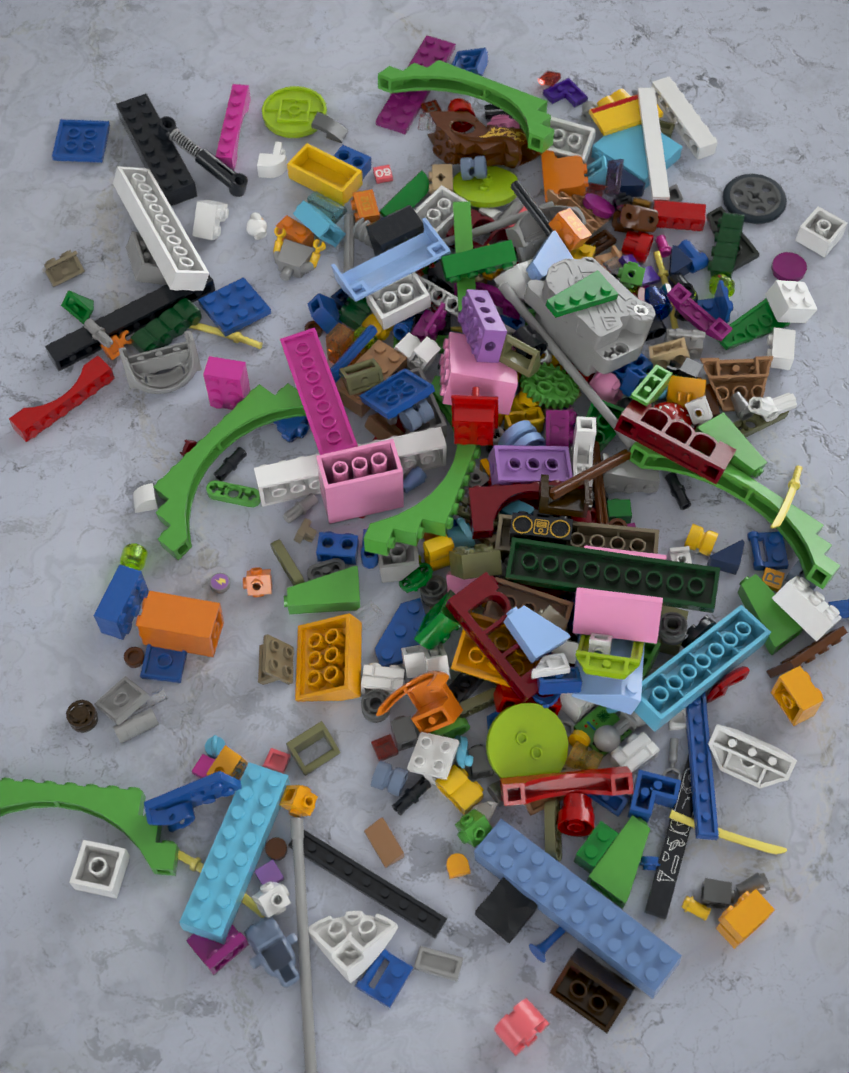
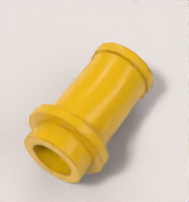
M686 896L681 905L685 913L688 911L706 921L711 911L710 907L694 900L693 896Z

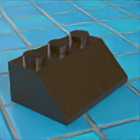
M577 948L549 993L602 1031L608 1033L636 987L580 948Z

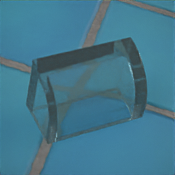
M313 192L307 197V203L321 210L335 224L347 213L346 207L319 192Z

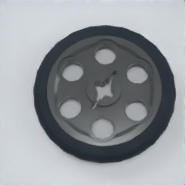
M760 174L737 176L726 185L723 191V201L727 210L733 214L745 215L744 222L764 224L771 222L784 212L787 204L783 188L775 180ZM746 184L753 185V188L746 187ZM767 188L770 192H764L762 189ZM734 193H741L742 196L738 197ZM767 201H774L775 204L771 205ZM745 205L747 209H741L739 206ZM761 209L764 213H758L756 210Z

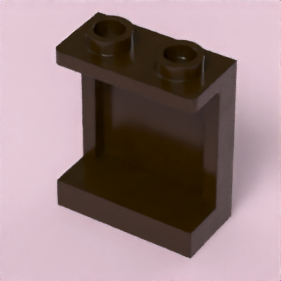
M541 474L538 490V513L587 518L588 510H592L593 499H591L592 487H589V480H584L583 488H576L556 500H552L551 497L549 498V489L554 487V485H549V475Z

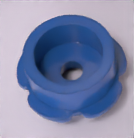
M641 856V863L639 865H643V870L656 871V866H660L658 864L659 857Z

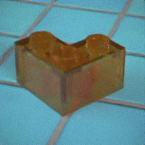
M338 323L325 337L327 358L330 362L335 364L354 343L353 330L341 323ZM363 348L348 366L355 364L368 350Z

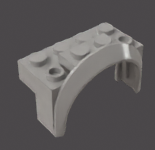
M191 330L184 332L186 342L128 356L125 347L120 348L119 353L130 389L138 388L151 394L170 393L185 386L197 371L202 370ZM173 369L167 373L153 375L160 370Z

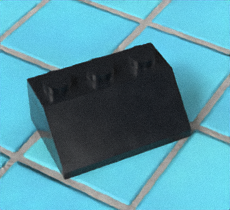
M411 205L366 225L375 257L424 232L423 222Z

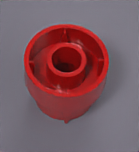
M463 98L450 100L448 111H468L475 116L468 100L466 101ZM457 121L451 125V129L460 133L466 132L473 127L471 123L465 121Z
M628 231L622 245V254H632L637 262L645 264L651 250L654 235L645 232Z
M569 793L564 797L563 807L558 812L557 828L561 833L573 837H583L593 832L595 814L593 813L592 798L581 793Z

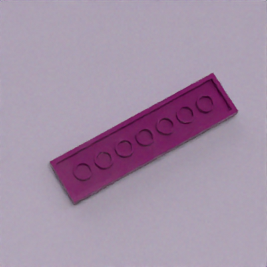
M426 35L408 67L416 63L428 68L438 60L447 63L455 50L456 44ZM431 90L392 93L378 115L376 125L406 135Z

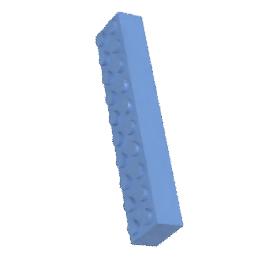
M500 819L474 850L475 861L501 880L503 877L507 879L518 891L538 905L537 909L652 999H654L680 964L681 954L503 819Z

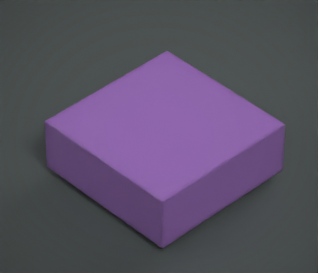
M274 860L269 861L254 871L262 885L270 881L280 883L285 880Z

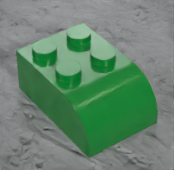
M452 590L424 615L414 637L417 643L427 649L433 650L440 643L444 644L450 638V633L454 629L457 631L461 628L459 622L445 607L448 599L455 595Z

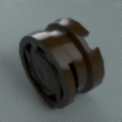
M77 700L68 707L66 718L73 730L85 733L97 725L98 713L89 701Z

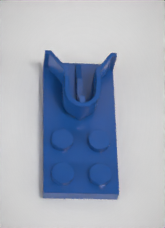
M218 771L144 802L147 822L149 825H167L169 832L174 833V831L183 829L194 822L195 807L214 803L217 798L233 795L235 791L242 789L241 782L230 775ZM185 819L184 823L180 824V821Z

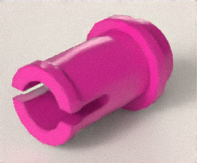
M659 235L656 237L655 242L661 257L665 258L671 254V247L668 246L666 236Z

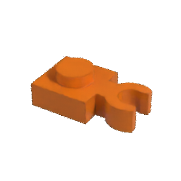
M128 330L122 331L119 338L117 335L110 337L113 340L110 348L104 347L102 344L100 345L110 360L120 355L119 349L124 348L125 344L132 343L131 338L128 341L125 339V335L129 333Z

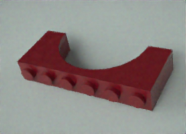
M553 480L549 482V485L556 486L562 482L560 480ZM535 481L530 484L513 483L511 485L494 484L488 487L476 485L469 488L467 497L472 539L492 538L494 520L507 505L524 499L538 500L540 482ZM589 510L587 518L567 516L569 519H573V521L592 523Z

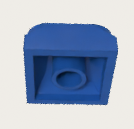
M486 47L457 51L452 65L482 76L488 64V51Z

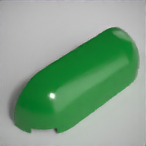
M423 170L380 209L379 213L383 217L408 205H411L413 208L428 193L429 180Z

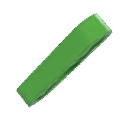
M216 480L209 482L206 486L207 495L212 500L246 507H256L261 502L259 491L255 488ZM235 490L239 492L238 496L236 497L228 496L229 492Z

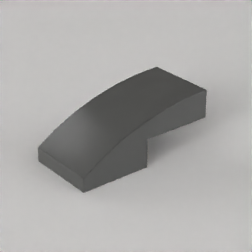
M317 112L311 128L327 133L326 138L342 143L348 132L339 122L320 112Z

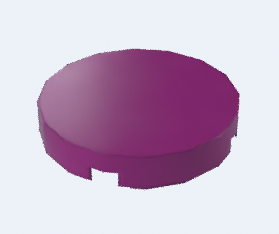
M588 193L582 200L585 208L588 210L591 208L593 210L592 213L598 217L608 219L615 212V208L610 202L596 194Z
M783 252L774 257L771 269L773 270V275L780 281L798 282L805 276L807 263L798 254Z

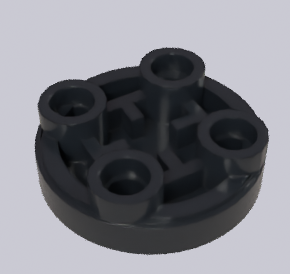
M705 615L697 626L693 624L687 629L688 637L682 642L681 647L686 648L716 625V622Z

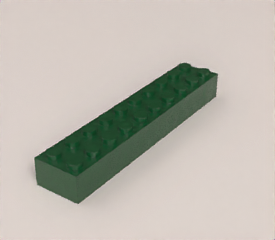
M512 537L505 578L507 581L517 584L576 592L578 587L663 598L662 606L714 613L720 568Z

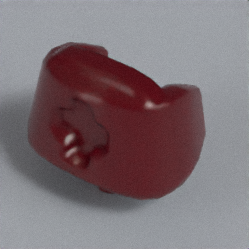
M184 440L185 445L180 454L184 457L187 452H190L196 446V441Z

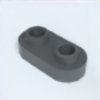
M333 558L313 564L307 570L308 580L316 579L314 576L317 574L322 577L334 573V569L344 570L346 569L345 563L339 558Z

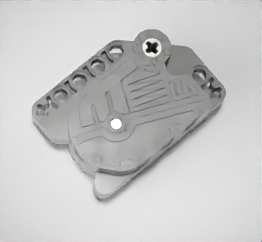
M592 257L563 259L552 264L548 269L545 282L530 280L524 295V300L536 311L535 319L584 376H589L597 371L602 374H608L637 360L655 317V310L651 304L636 298ZM597 270L618 292L616 300L557 318L545 306L549 298Z

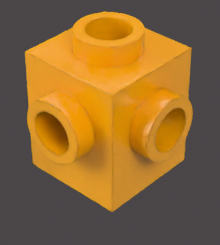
M287 785L279 805L288 810L289 815L295 818L311 816L318 796L313 794L307 786Z

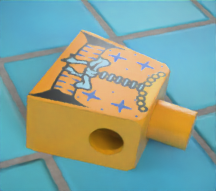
M225 745L206 775L221 771L239 780L244 774L248 762Z

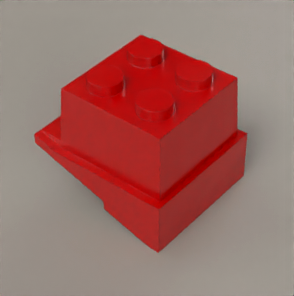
M476 386L472 388L471 396L451 395L454 444L493 445L494 431L498 429V397L479 396L480 389Z

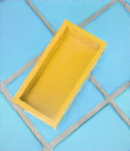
M308 143L287 163L289 179L342 206L350 200L353 192H357L363 185L362 170Z

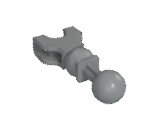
M634 711L631 715L621 712L619 716L621 720L613 726L603 725L595 731L594 743L599 750L611 752L619 746L620 736L630 729L633 733L636 728H640L646 723Z

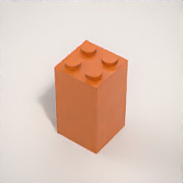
M149 590L147 598H144L142 602V613L138 615L136 620V627L139 629V636L142 639L143 645L151 644L153 647L180 652L185 650L187 653L214 658L224 625L220 603Z

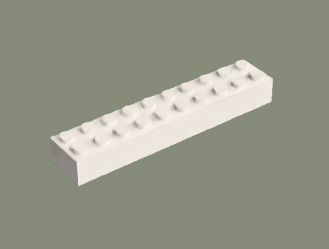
M117 166L113 185L170 290L203 291L209 272L150 169Z
M441 427L428 428L424 431L410 432L406 435L392 436L388 439L358 444V446L393 439L403 475L408 474L412 468L417 466L423 471L446 466L447 445ZM319 452L315 455L300 456L296 459L282 460L278 463L264 464L254 468L262 507L304 498L310 493L314 495L321 494L316 456L320 455Z

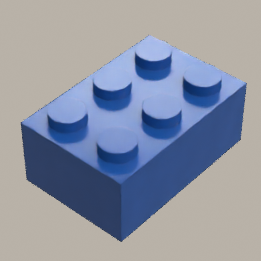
M119 564L94 614L101 633L124 640L126 634L130 633L134 617L138 616L140 605L143 599L147 598L149 592L142 571Z

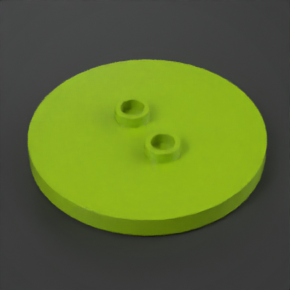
M301 86L285 87L273 92L266 98L262 106V119L265 126L276 135L286 138H301L318 131L311 128L312 121L317 112L327 115V105L323 97L310 88Z
M496 166L487 167V178L484 179L473 177L472 180H462L460 171L453 178V192L463 199L470 201V205L474 207H500L512 202L517 197L511 189V184L519 180L512 172Z
M519 703L503 710L492 722L486 739V753L492 769L499 778L559 773L567 759L568 737L563 723L550 709L543 708L542 705L534 703Z

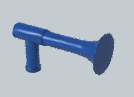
M559 926L542 943L538 945L529 944L530 951L539 961L545 963L547 950L566 931Z

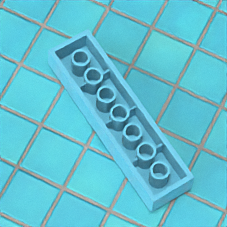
M740 605L642 681L641 702L634 712L656 732L762 647L771 631L744 606Z
M250 762L240 781L242 789L235 792L179 921L182 930L224 944L281 808L279 803L287 785H290L288 775Z

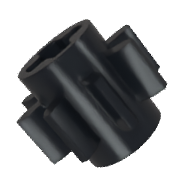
M626 192L615 195L616 199L612 200L615 211H617V206L633 204L632 197L630 195L626 196Z

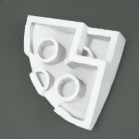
M348 911L345 916L335 919L328 916L308 927L309 936L350 983L358 978L375 961L398 929V925L389 918L380 914H376L375 917L364 915L362 911Z

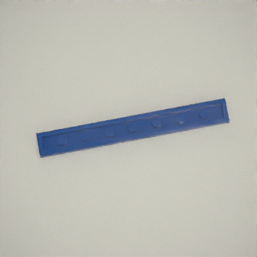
M704 692L685 708L695 838L717 840L719 838L712 756L708 745L710 734L706 692Z

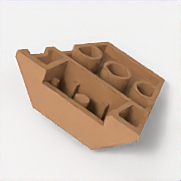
M547 190L548 202L553 201L554 206L578 207L582 211L587 223L584 226L591 234L612 218L598 217L592 213L593 210L591 208L589 210L586 209L582 201L585 196L573 194L570 197L564 192L555 194L553 190Z
M756 356L754 359L719 360V358L700 359L701 363L704 364L703 368L722 412L735 411L730 397L736 392H740L748 402L753 396L763 398L774 356Z

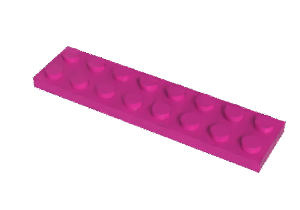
M308 329L281 338L280 342L319 454L322 455L358 447L316 329Z

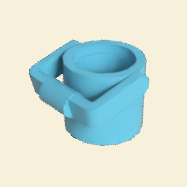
M457 517L455 521L458 526L452 527L451 530L448 529V538H452L455 547H474L475 540L472 539L469 523H466L462 517Z

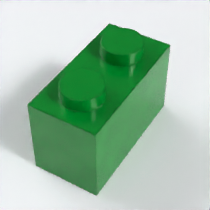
M600 821L576 853L573 862L591 874L619 833Z

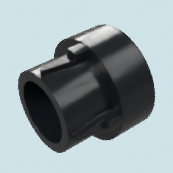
M529 324L520 327L511 335L540 351V356L548 347V343L541 334L533 330ZM513 346L515 352L530 360L532 359V355Z

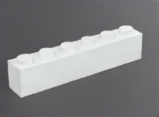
M670 76L653 81L651 88H655L658 106L670 123L675 124L676 131L696 159L699 160L715 154L718 144L717 139L711 134L709 128L701 120V117L686 100L684 94L678 89L677 84L673 82Z

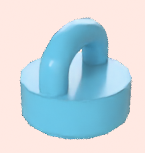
M217 735L209 738L205 743L207 755L216 759L226 745L225 741Z

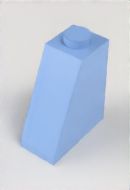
M556 230L546 238L526 268L530 279L544 281L552 264L563 259H574Z
M525 605L519 609L514 607L506 613L507 617L504 620V624L531 663L536 662L566 643L570 638L567 632Z

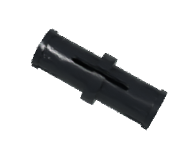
M238 447L229 458L226 457L223 461L224 463L213 473L219 481H223L232 470L235 471L237 465L247 456L245 450Z
M668 473L665 476V480L671 489V495L675 497L680 510L689 508L691 502L685 493L684 485H681L676 473Z
M421 777L410 789L407 788L404 791L405 794L392 805L395 812L398 811V814L401 816L413 803L416 804L419 801L418 798L432 787L430 782L425 777Z

